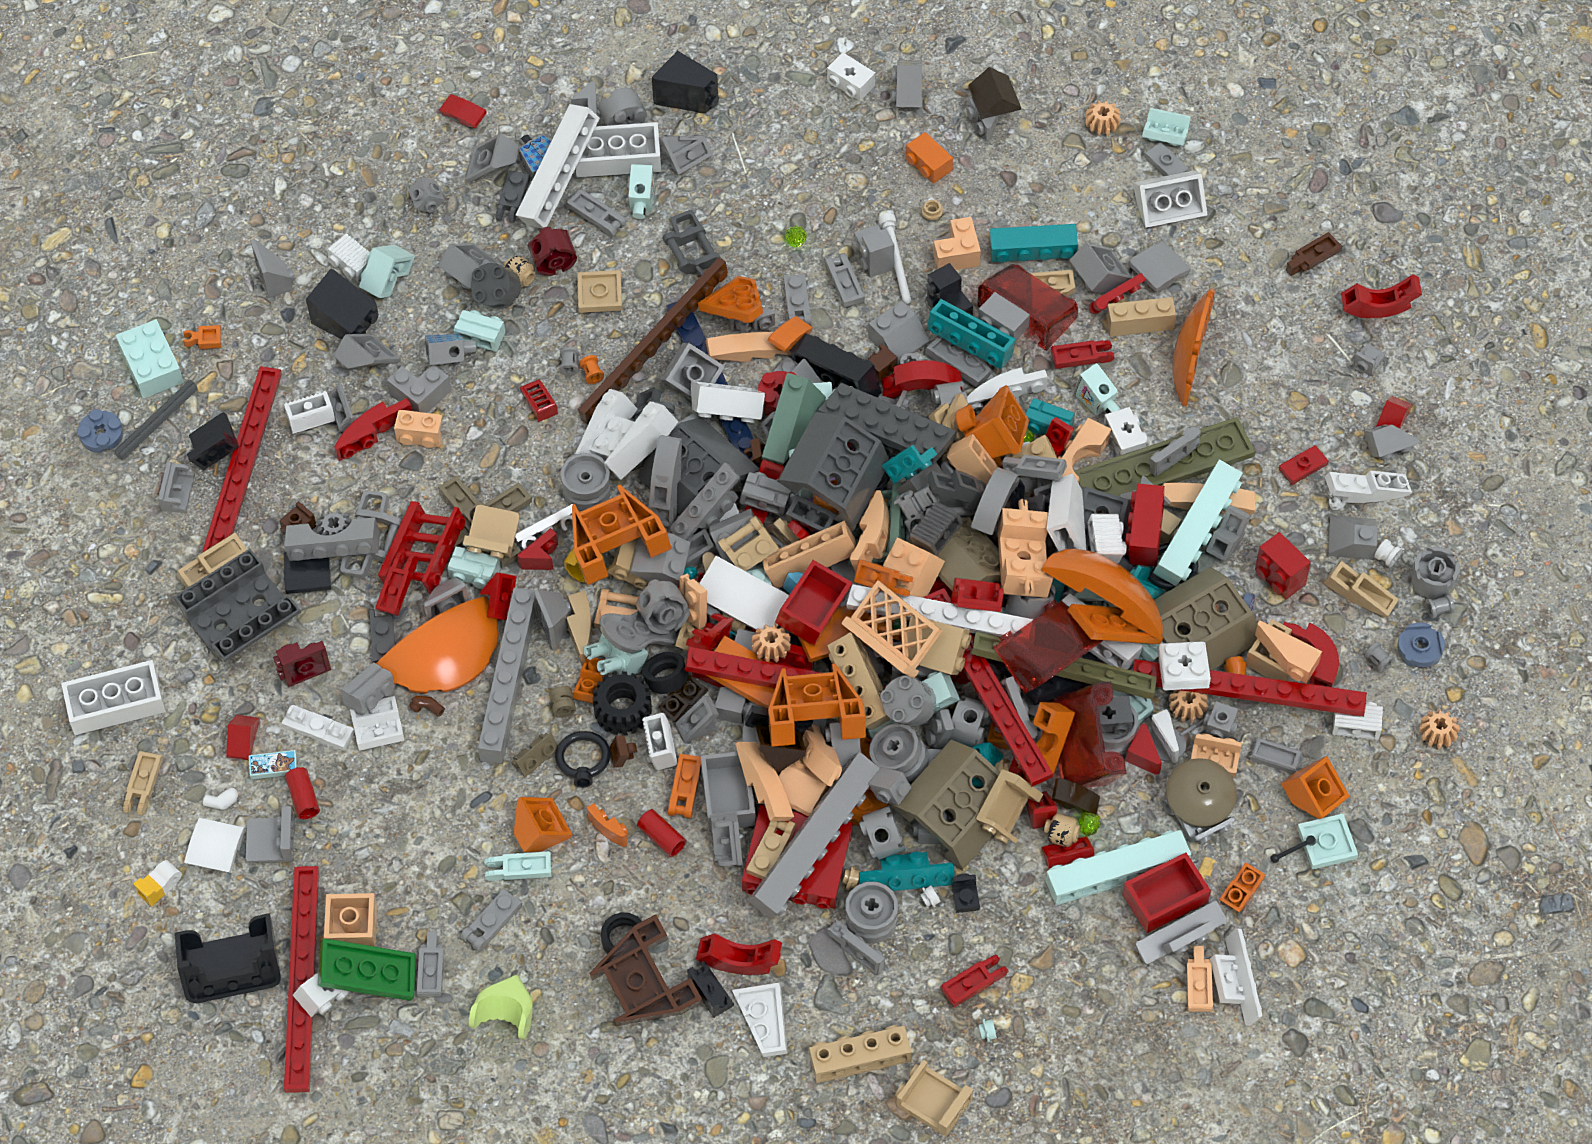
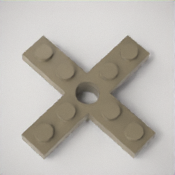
M457 475L438 487L440 494L451 507H458L466 519L465 526L459 534L452 553L455 547L464 546L465 535L469 536L477 505L518 512L532 503V497L519 482L485 504L482 501L479 502ZM427 543V546L434 553L438 544ZM515 544L513 545L511 558L504 556L503 559H500V564L503 568L515 561L517 555L521 553Z

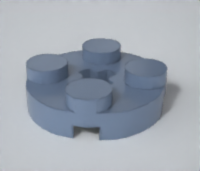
M99 409L90 411L89 415L82 419L77 430L82 445L87 450L96 453L102 452V450L107 448L109 450L115 448L123 438L120 419L111 412ZM103 428L105 433L101 432L97 435L96 431Z
M1427 623L1410 624L1399 636L1397 643L1398 652L1403 658L1404 663L1408 666L1428 667L1435 665L1440 661L1445 648L1443 635L1439 631L1432 629V626ZM1418 641H1422V644L1427 645V647L1421 649L1416 645Z

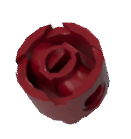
M544 227L539 231L540 234L528 243V249L539 274L545 276L557 275L556 271L562 270V272H565L574 266L577 261L576 251L567 230Z

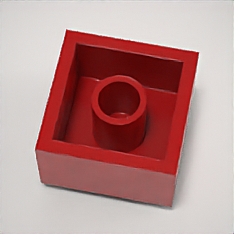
M1278 532L1259 546L1255 571L1259 578L1266 580L1271 585L1277 595H1281L1287 600L1306 585L1311 562L1288 539Z

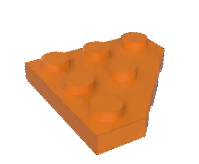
M737 276L698 302L699 311L709 313L710 315L723 316L727 319L740 320L744 323L753 322L763 314L756 280Z

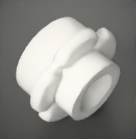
M930 885L926 889L922 888L924 893L920 894L923 901L927 907L932 905L935 908V905L941 902L933 887Z

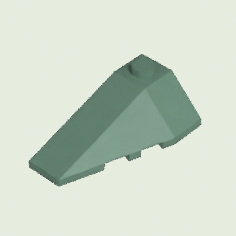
M790 373L786 374L761 459L783 465L789 458V451L796 448L813 414L818 412V409L825 402L826 396L809 379Z

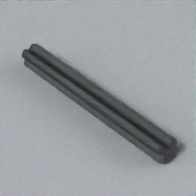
M188 380L115 449L116 456L123 460L198 390L196 383Z

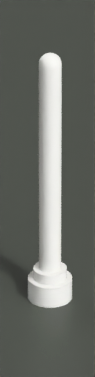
M886 213L878 218L881 229L887 228L894 243V268L902 301L905 304H909L911 297L894 232L897 225L894 214Z

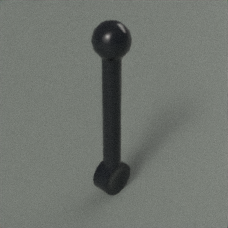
M1310 835L1306 838V841L1282 853L1272 854L1270 860L1273 863H1277L1280 858L1304 846L1315 845L1316 839Z

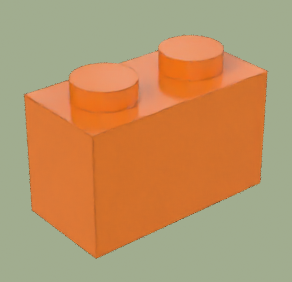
M926 132L906 144L905 157L908 163L914 165L924 178H928L933 184L953 171V157Z

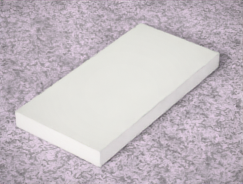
M715 556L699 583L707 590V604L755 630L757 628L764 630L765 623L772 627L775 624L780 608L789 596L718 556Z

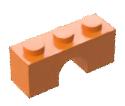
M1040 702L1033 721L1034 725L1042 729L1041 738L1036 745L1054 774L1075 712L1060 703Z

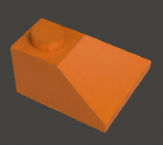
M1328 756L1300 769L1281 783L1293 805L1318 819L1324 818L1350 797Z
M519 797L516 807L514 835L523 852H542L573 836L553 798Z

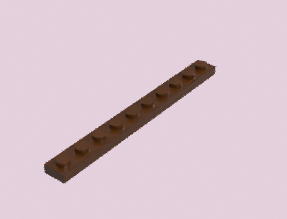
M720 257L715 260L578 408L583 422L588 425L603 395L609 389L619 391L621 388H625L630 378L635 373L641 371L644 363L656 354L658 348L670 339L672 333L678 327L684 324L690 313L698 309V302L709 296L719 282L724 281L728 273L725 260Z

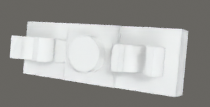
M573 504L516 533L514 543L521 541L520 548L523 551L527 548L526 542L528 540L532 543L537 540L532 535L538 532L543 535L550 528L553 530L552 525L560 521V529L566 531V520H570L573 525L572 515H570L572 514Z
M295 705L289 707L281 723L282 727L343 751H345L355 733L352 727Z

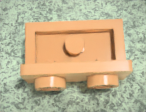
M399 410L394 427L397 443L422 445L427 448H440L442 443L440 431L442 415Z
M1195 734L1191 759L1203 758L1215 761L1235 778L1242 743L1231 738L1221 739L1210 734Z

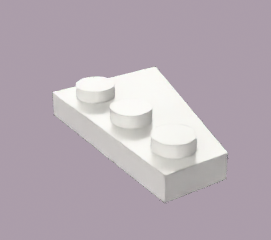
M780 983L732 990L763 1057L788 1054Z

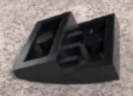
M284 552L285 593L293 594L331 590L330 557L290 561L287 553Z

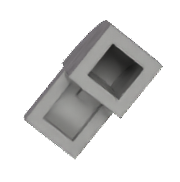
M1230 505L1220 527L1213 533L1206 552L1226 562L1241 543L1251 515Z

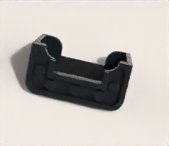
M270 913L253 917L248 923L249 933L202 943L201 936L196 931L186 930L175 933L177 969L185 998L189 1002L202 1003L273 988L280 983L281 973Z

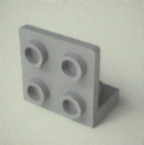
M283 806L281 815L276 818H253L247 820V863L294 861L295 817L291 806Z

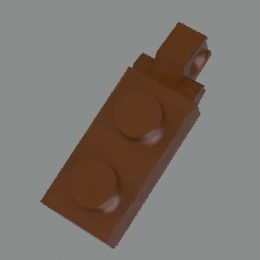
M1327 232L1296 250L1295 255L1291 258L1292 260L1287 262L1286 271L1292 276L1300 270L1303 272L1310 270L1341 252L1343 246Z

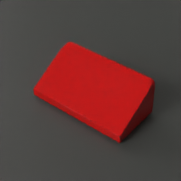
M1087 836L1078 838L1077 842L1072 843L1069 847L1057 844L1042 847L1048 870L1056 865L1064 866L1071 864L1079 858L1087 859L1094 857V848Z

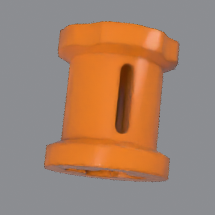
M595 355L586 356L579 362L580 368L586 374V382L588 384L599 383L604 379V373L600 370L598 366L599 360Z

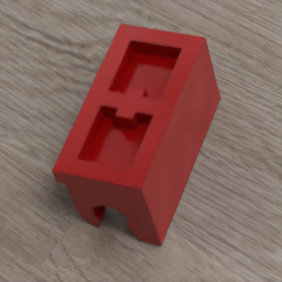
M955 577L951 603L957 607L1001 612L1004 589L1000 588V584L995 582Z
M717 613L712 614L711 618L716 619L719 623L715 625L708 622L702 630L694 629L692 631L694 636L687 639L686 645L714 651L724 636L729 638L734 619L731 617L726 618Z

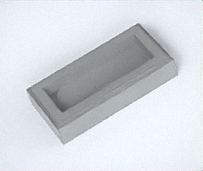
M1257 737L1250 761L1294 774L1297 770L1302 751Z

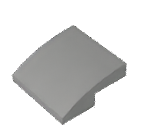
M1164 241L1145 249L1128 262V265L1137 274H1143L1146 279L1145 282L1155 292L1170 287L1173 280L1187 276L1191 270Z

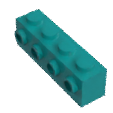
M1076 224L991 228L989 232L991 262L1004 263L1007 261L1072 258L1078 251Z
M940 299L929 313L927 330L968 351L970 354L983 359L999 369H1002L1012 357L1015 338L954 305Z

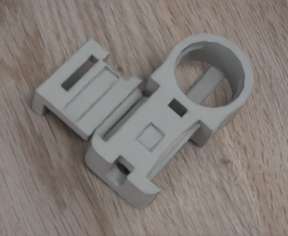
M929 483L925 488L915 492L914 496H912L913 491L909 490L895 498L894 505L898 503L906 516L905 524L910 533L913 529L912 521L917 519L920 523L924 519L926 507L931 504L933 506L935 502L940 501L939 497L932 493Z

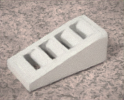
M1166 709L1152 715L1151 729L1171 761L1176 763L1178 762L1179 747L1170 714Z

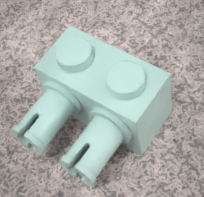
M601 634L599 642L584 647V655L587 659L591 660L602 655L606 658L597 663V669L601 672V675L617 671L619 674L625 671L627 675L641 673L648 656L645 648L633 653L623 652L614 647L603 634Z

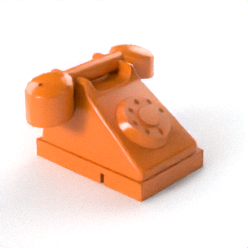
M1007 385L999 388L998 392L977 416H975L971 405L957 410L955 415L957 427L964 433V437L973 434L999 468L1003 469V459L1000 456L1011 453L1015 455L1021 452L1029 419Z

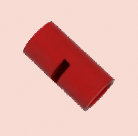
M298 767L288 771L285 774V779L297 817L303 820L315 817L319 814L320 808L308 770L304 767Z
M654 809L646 811L637 822V827L670 857L676 856L686 845L687 840Z

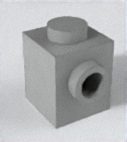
M881 767L869 782V786L877 800L883 803L899 805L911 790V786L903 772Z

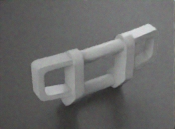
M365 490L355 512L356 519L375 517L377 523H384L390 526L383 551L378 549V553L354 555L365 557L360 570L348 569L351 555L343 556L340 571L345 576L365 578L373 558L384 562L402 522V519L387 514L389 497L386 493ZM370 498L382 499L380 512L365 510Z

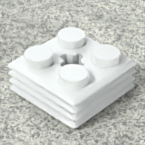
M1204 641L1159 644L1158 658L1163 690L1209 688L1211 678Z

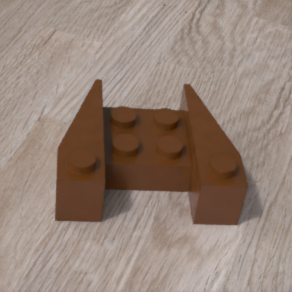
M656 914L636 924L589 973L592 981L605 974L625 1013L614 1019L616 1026L682 1015L702 1004V998L691 978L668 989L648 950L668 940V936Z

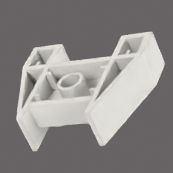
M609 389L597 405L575 454L593 453L602 457L605 461L604 464L621 480L657 447L660 435L668 436L678 421L664 405L651 401L644 407L636 421H631V417L637 411L636 406L624 393Z

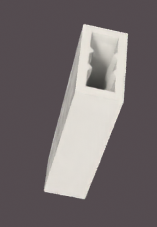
M1074 474L1063 476L1060 480H1052L1047 531L1058 551L1064 549L1086 550L1083 494Z

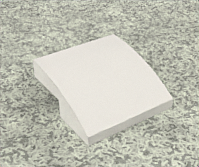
M395 696L381 699L374 709H369L364 715H360L354 709H350L359 751L405 741Z
M199 818L194 828L184 863L232 873L237 850L240 851L245 828Z

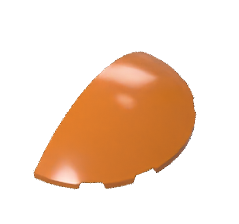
M1212 288L1198 300L1189 312L1178 334L1172 364L1174 385L1182 406L1186 407L1196 372L1203 336H1205L1214 302L1215 290Z
M1064 549L1052 554L1043 564L1041 570L1079 593L1084 588H1087L1122 609L1120 615L1122 619L1157 640L1162 638L1163 624L1155 601L1139 580L1118 563L1092 551Z
M484 596L466 601L435 616L403 638L376 664L392 673L394 685L399 684L407 687L410 692L427 694L428 691L434 690L448 692L470 683L489 665L490 658L498 644L497 619L487 617L489 608L488 598Z

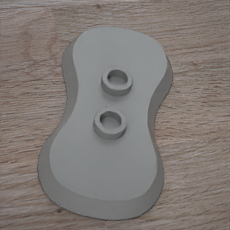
M639 610L631 615L604 614L600 617L599 621L600 630L604 637L617 649L629 653L641 650L648 644H676L681 629L679 628L675 631L673 628L668 630L670 632L668 634H657L649 629Z

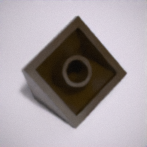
M988 67L968 85L981 119L1021 110V105L1009 76Z
M754 726L759 749L777 773L806 755L800 731H795V744L771 746L769 727Z

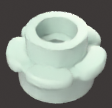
M982 1019L983 1024L978 1025L981 1038H987V1042L996 1039L993 1020L985 1021V1019Z

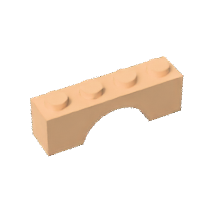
M1090 418L1086 420L1084 425L1080 424L1076 430L1074 440H1069L1063 457L1059 456L1057 458L1066 460L1067 468L1062 477L1074 474L1079 483L1080 478L1073 470L1074 464L1085 457H1100L1110 442L1112 429Z

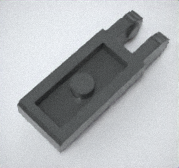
M509 170L498 203L496 220L501 221L505 210L510 211L508 215L509 222H515L516 213L526 194L530 174Z

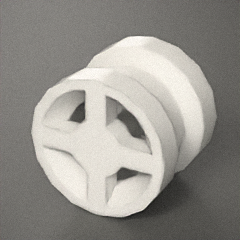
M1385 539L1377 549L1374 558L1383 560L1385 565L1390 568L1400 557L1402 549L1398 546L1394 547L1391 541Z

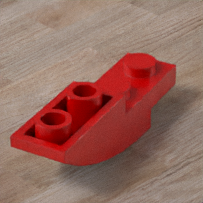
M406 398L389 407H386L385 403L381 402L353 421L334 446L338 461L350 458L355 453L368 449L377 443L378 433L386 432L389 428L395 426L399 410L412 411L408 399Z

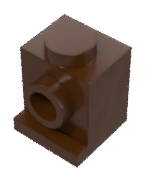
M883 344L879 346L878 353L872 354L867 359L874 364L879 383L882 382L883 378L891 375L894 372V367L898 365V357Z
M299 501L295 504L296 507L279 520L281 525L280 531L284 536L286 534V526L309 524L311 529L316 527L314 514Z

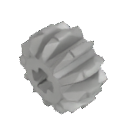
M329 509L328 515L321 514V520L316 521V533L320 535L337 534L346 529L352 520L347 512L342 514L338 509L335 513H332Z

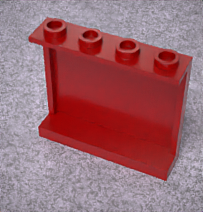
M761 805L742 877V891L749 895L753 894L762 879L748 874L746 869L770 824L766 806ZM793 812L794 817L789 821L796 823V829L790 841L809 816ZM848 822L846 825L842 823L838 829L841 832L833 843L829 841L825 847L828 850L820 861L816 860L812 865L815 868L807 879L803 878L799 883L802 886L793 898L790 896L788 900L799 905L807 903L816 905L821 909H836L837 893L849 842H851L853 835V823ZM777 829L776 834L782 836L784 833V831L780 829Z

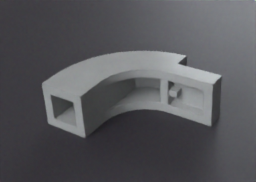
M999 467L995 469L981 497L971 528L990 535L994 534L998 527L1002 508H1005L1011 493L1018 486L1020 480L1018 474Z

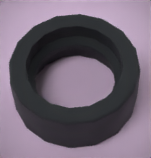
M672 651L654 655L648 659L642 670L649 689L658 694H668L678 690L687 682L689 676L688 671H685L686 664L684 658L679 653ZM675 668V671L669 675L655 677L663 670Z
M625 912L614 914L605 920L601 928V942L604 951L608 954L615 947L610 941L612 930L622 925L634 927L642 922V920L634 914Z

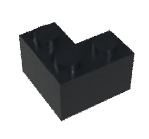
M950 263L928 274L926 301L930 308H933L942 299L973 316V305L961 291L962 278Z

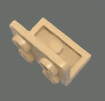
M477 505L469 536L465 535L463 545L471 553L481 554V552L490 553L491 557L503 559L504 556L511 558L520 515L513 511Z

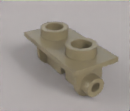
M551 732L544 735L540 734L529 745L530 750L525 748L517 756L513 757L514 760L511 764L516 769H520L524 778L556 752L558 745Z

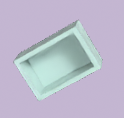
M157 319L115 335L120 351L143 399L184 383L178 363Z

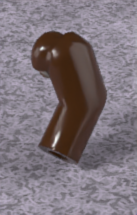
M415 696L409 704L410 709L414 712H419L423 707L429 709L437 717L441 716L445 711V708L440 703L428 696Z

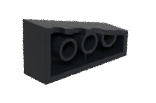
M807 333L790 349L793 361L799 364L805 359L817 376L821 377L823 382H831L832 389L843 383L877 398L882 393L875 366L869 360L859 358L852 352H846L835 344H829L819 337Z

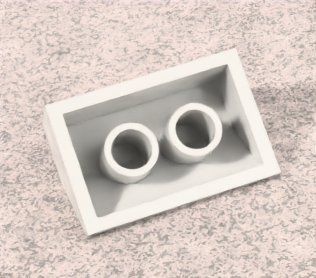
M1195 170L1133 182L1136 203L1145 228L1207 216L1202 174Z
M691 381L692 410L698 412V416L711 418L712 414L720 415V419L733 420V417H742L741 421L754 423L755 419H762L765 393L762 391H758L756 388Z

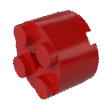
M775 371L765 373L762 376L758 385V391L765 393L762 414L764 413L768 417L772 412L776 411L786 374L796 375L794 372Z

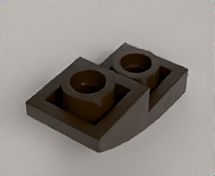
M689 675L687 682L678 690L669 693L658 708L674 722H677L709 690L693 676Z
M1056 778L1052 800L1067 810L1075 808L1088 818H1093L1097 816L1100 796L1079 784L1062 778Z

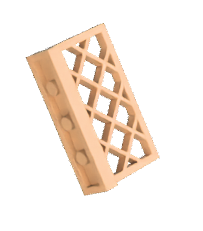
M878 580L852 617L846 616L841 623L898 670L912 678L916 677L919 672L916 669L942 633L939 627ZM882 589L885 594V601L876 603V595ZM900 603V613L891 615V604ZM885 606L886 616L877 618L876 608ZM871 609V620L863 622L860 619L866 610ZM915 615L916 625L907 627L906 617ZM901 618V629L892 631V620ZM886 622L887 632L878 634L877 623ZM928 627L933 629L931 635L927 639L922 640V629ZM916 630L917 641L908 643L907 632ZM902 634V645L893 646L892 636ZM917 646V654L911 660L908 658V648Z

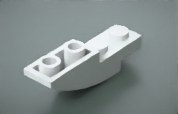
M1022 368L1005 372L986 381L967 396L968 405L973 407L975 415L980 413L998 392L999 388L1005 385L1008 386L1015 398L1031 392L1038 393L1047 389L1048 376L1045 370L1023 374Z
M1370 470L1366 475L1329 472L1325 476L1331 496H1341L1343 501L1348 503L1386 501L1409 496L1412 493L1406 474Z

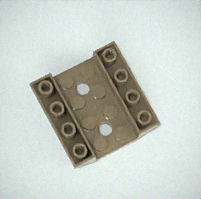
M961 517L963 523L937 555V557L945 561L938 574L940 580L951 591H953L955 577L999 582L1001 585L999 549L982 531L971 528L973 521L970 517ZM909 538L908 543L914 545L912 539Z
M1211 567L1154 599L1162 619L1163 643L1204 641L1209 670H1215L1224 665L1226 659L1239 656L1249 650L1258 639L1255 636L1257 623L1253 612L1228 577ZM1215 604H1224L1227 611L1224 613L1218 612L1215 609ZM1181 625L1186 626L1189 629V634H1180L1177 627Z
M950 740L910 785L911 790L899 805L893 804L892 807L908 822L915 818L949 849L944 855L962 871L993 836V834L982 829L983 824L976 820V817L997 780L1000 771L976 749ZM976 777L982 781L981 789H977L972 785V778ZM943 811H950L953 814V822L944 820Z

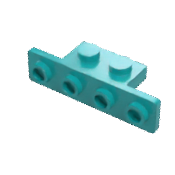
M916 851L909 854H895L880 860L881 870L859 872V884L878 882L886 885L892 891L927 888L930 885L932 887L952 885V878L955 877L954 864L930 865L927 852Z

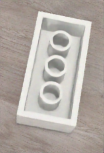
M658 122L596 126L576 166V176L590 177L630 174L631 164L653 165V172H661Z
M153 660L61 683L68 718L74 735L166 712Z

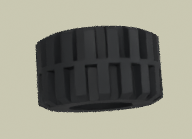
M622 671V674L617 675V672H614L611 677L608 675L603 677L604 682L599 681L597 689L593 691L594 715L600 727L604 726V730L607 732L612 730L614 735H618L619 732L623 733V735H628L630 731L634 734L637 732L638 727L640 729L644 728L643 718L652 714L651 694L648 685L644 684V680L641 677L637 679V675L634 673L627 675L625 671ZM619 698H628L634 701L633 705L625 709H617L610 705Z

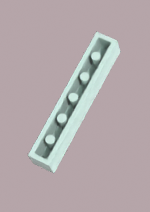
M1219 459L1155 568L1154 574L1176 587L1180 580L1186 581L1192 571L1188 568L1190 563L1196 564L1202 553L1198 549L1201 544L1207 545L1212 536L1209 533L1211 527L1216 529L1222 519L1219 513L1221 510L1226 512L1232 502V499L1229 498L1230 494H1236L1242 482L1239 479L1243 474L1242 472Z
M1181 830L1175 832L1167 831L1159 837L1144 838L1139 843L1130 846L1128 844L1121 845L1116 850L1110 852L1102 851L1095 854L1094 857L1087 859L1079 858L1071 864L1064 866H1053L1046 873V883L1055 906L1122 886L1124 882L1185 852L1191 858V852Z

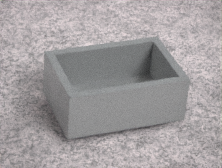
M738 752L700 755L709 831H712L710 815L733 812L737 813L739 828L755 826L756 819L752 786H747Z

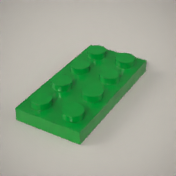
M325 938L320 941L319 987L408 1001L414 998L415 953Z

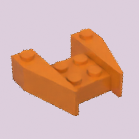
M621 485L617 486L618 496L579 512L576 505H572L574 554L587 585L609 576L601 556L602 553L634 539L641 538L651 558L672 549L667 531L659 516Z
M832 664V672L798 676H787L786 669H781L768 709L771 746L795 744L794 721L835 717L839 718L842 740L866 738L863 701L836 664Z

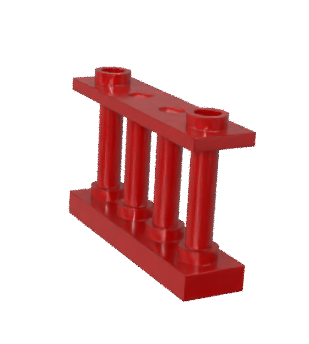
M411 501L378 573L383 584L396 554L400 551L406 554L405 562L412 554L418 557V561L429 563L425 573L414 571L411 580L422 582L428 593L431 594L434 588L440 584L445 566L459 534L465 526L466 519L460 509L454 507L450 517L430 515L425 513L419 502ZM424 523L445 526L442 536L419 533V530ZM416 541L438 544L434 554L411 551Z

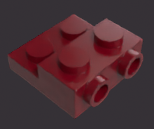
M323 641L310 643L300 649L298 642L286 644L279 650H276L277 656L273 657L278 676L281 681H286L288 687L331 670Z

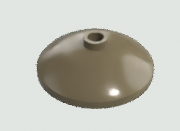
M1196 758L1181 763L1173 770L1166 784V798L1172 812L1184 823L1195 827H1211L1223 822L1230 815L1236 803L1237 790L1232 776L1222 765L1209 759ZM1200 785H1206L1208 790H1202Z

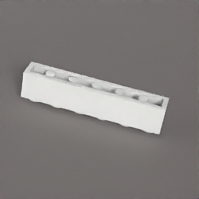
M569 104L516 213V216L526 225L537 228L548 226L600 119L588 107Z

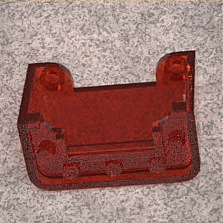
M1010 264L985 279L978 287L977 307L980 308L996 292L1030 314V334L1034 336L1036 333L1040 339L1038 346L1046 351L1078 318V305L1074 299L1061 294L1025 271L1018 264Z
M1054 599L1045 605V612L1014 634L1011 630L999 637L1001 642L994 646V649L1025 694L1058 674L1104 641L1090 639L1067 611L1069 606L1062 600L1057 603Z
M1111 681L1099 682L1058 696L1051 702L1060 703L1075 712L1058 763L1062 779L1074 782L1085 788L1107 786L1127 774L1122 755L1114 751L1105 752L1098 707L1105 706L1112 701L1113 688Z

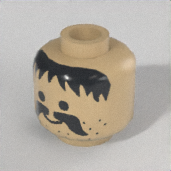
M514 256L513 258H508L503 264L517 273L520 278L521 287L529 286L535 278L534 266L523 257Z
M1055 814L1052 820L1047 819L1044 833L1048 834V841L1050 843L1069 847L1072 843L1077 842L1081 825H1077V820L1074 817Z

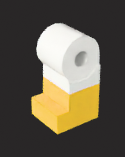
M164 860L144 879L139 878L133 885L137 894L152 907L177 884L182 873L168 860Z

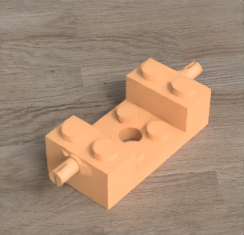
M1023 499L1018 502L1019 509L1002 508L997 527L1001 588L1004 589V594L1048 598L1053 577L1041 570L1047 560L1045 541L1048 534V512L1029 511L1028 501L1024 500L1023 504Z

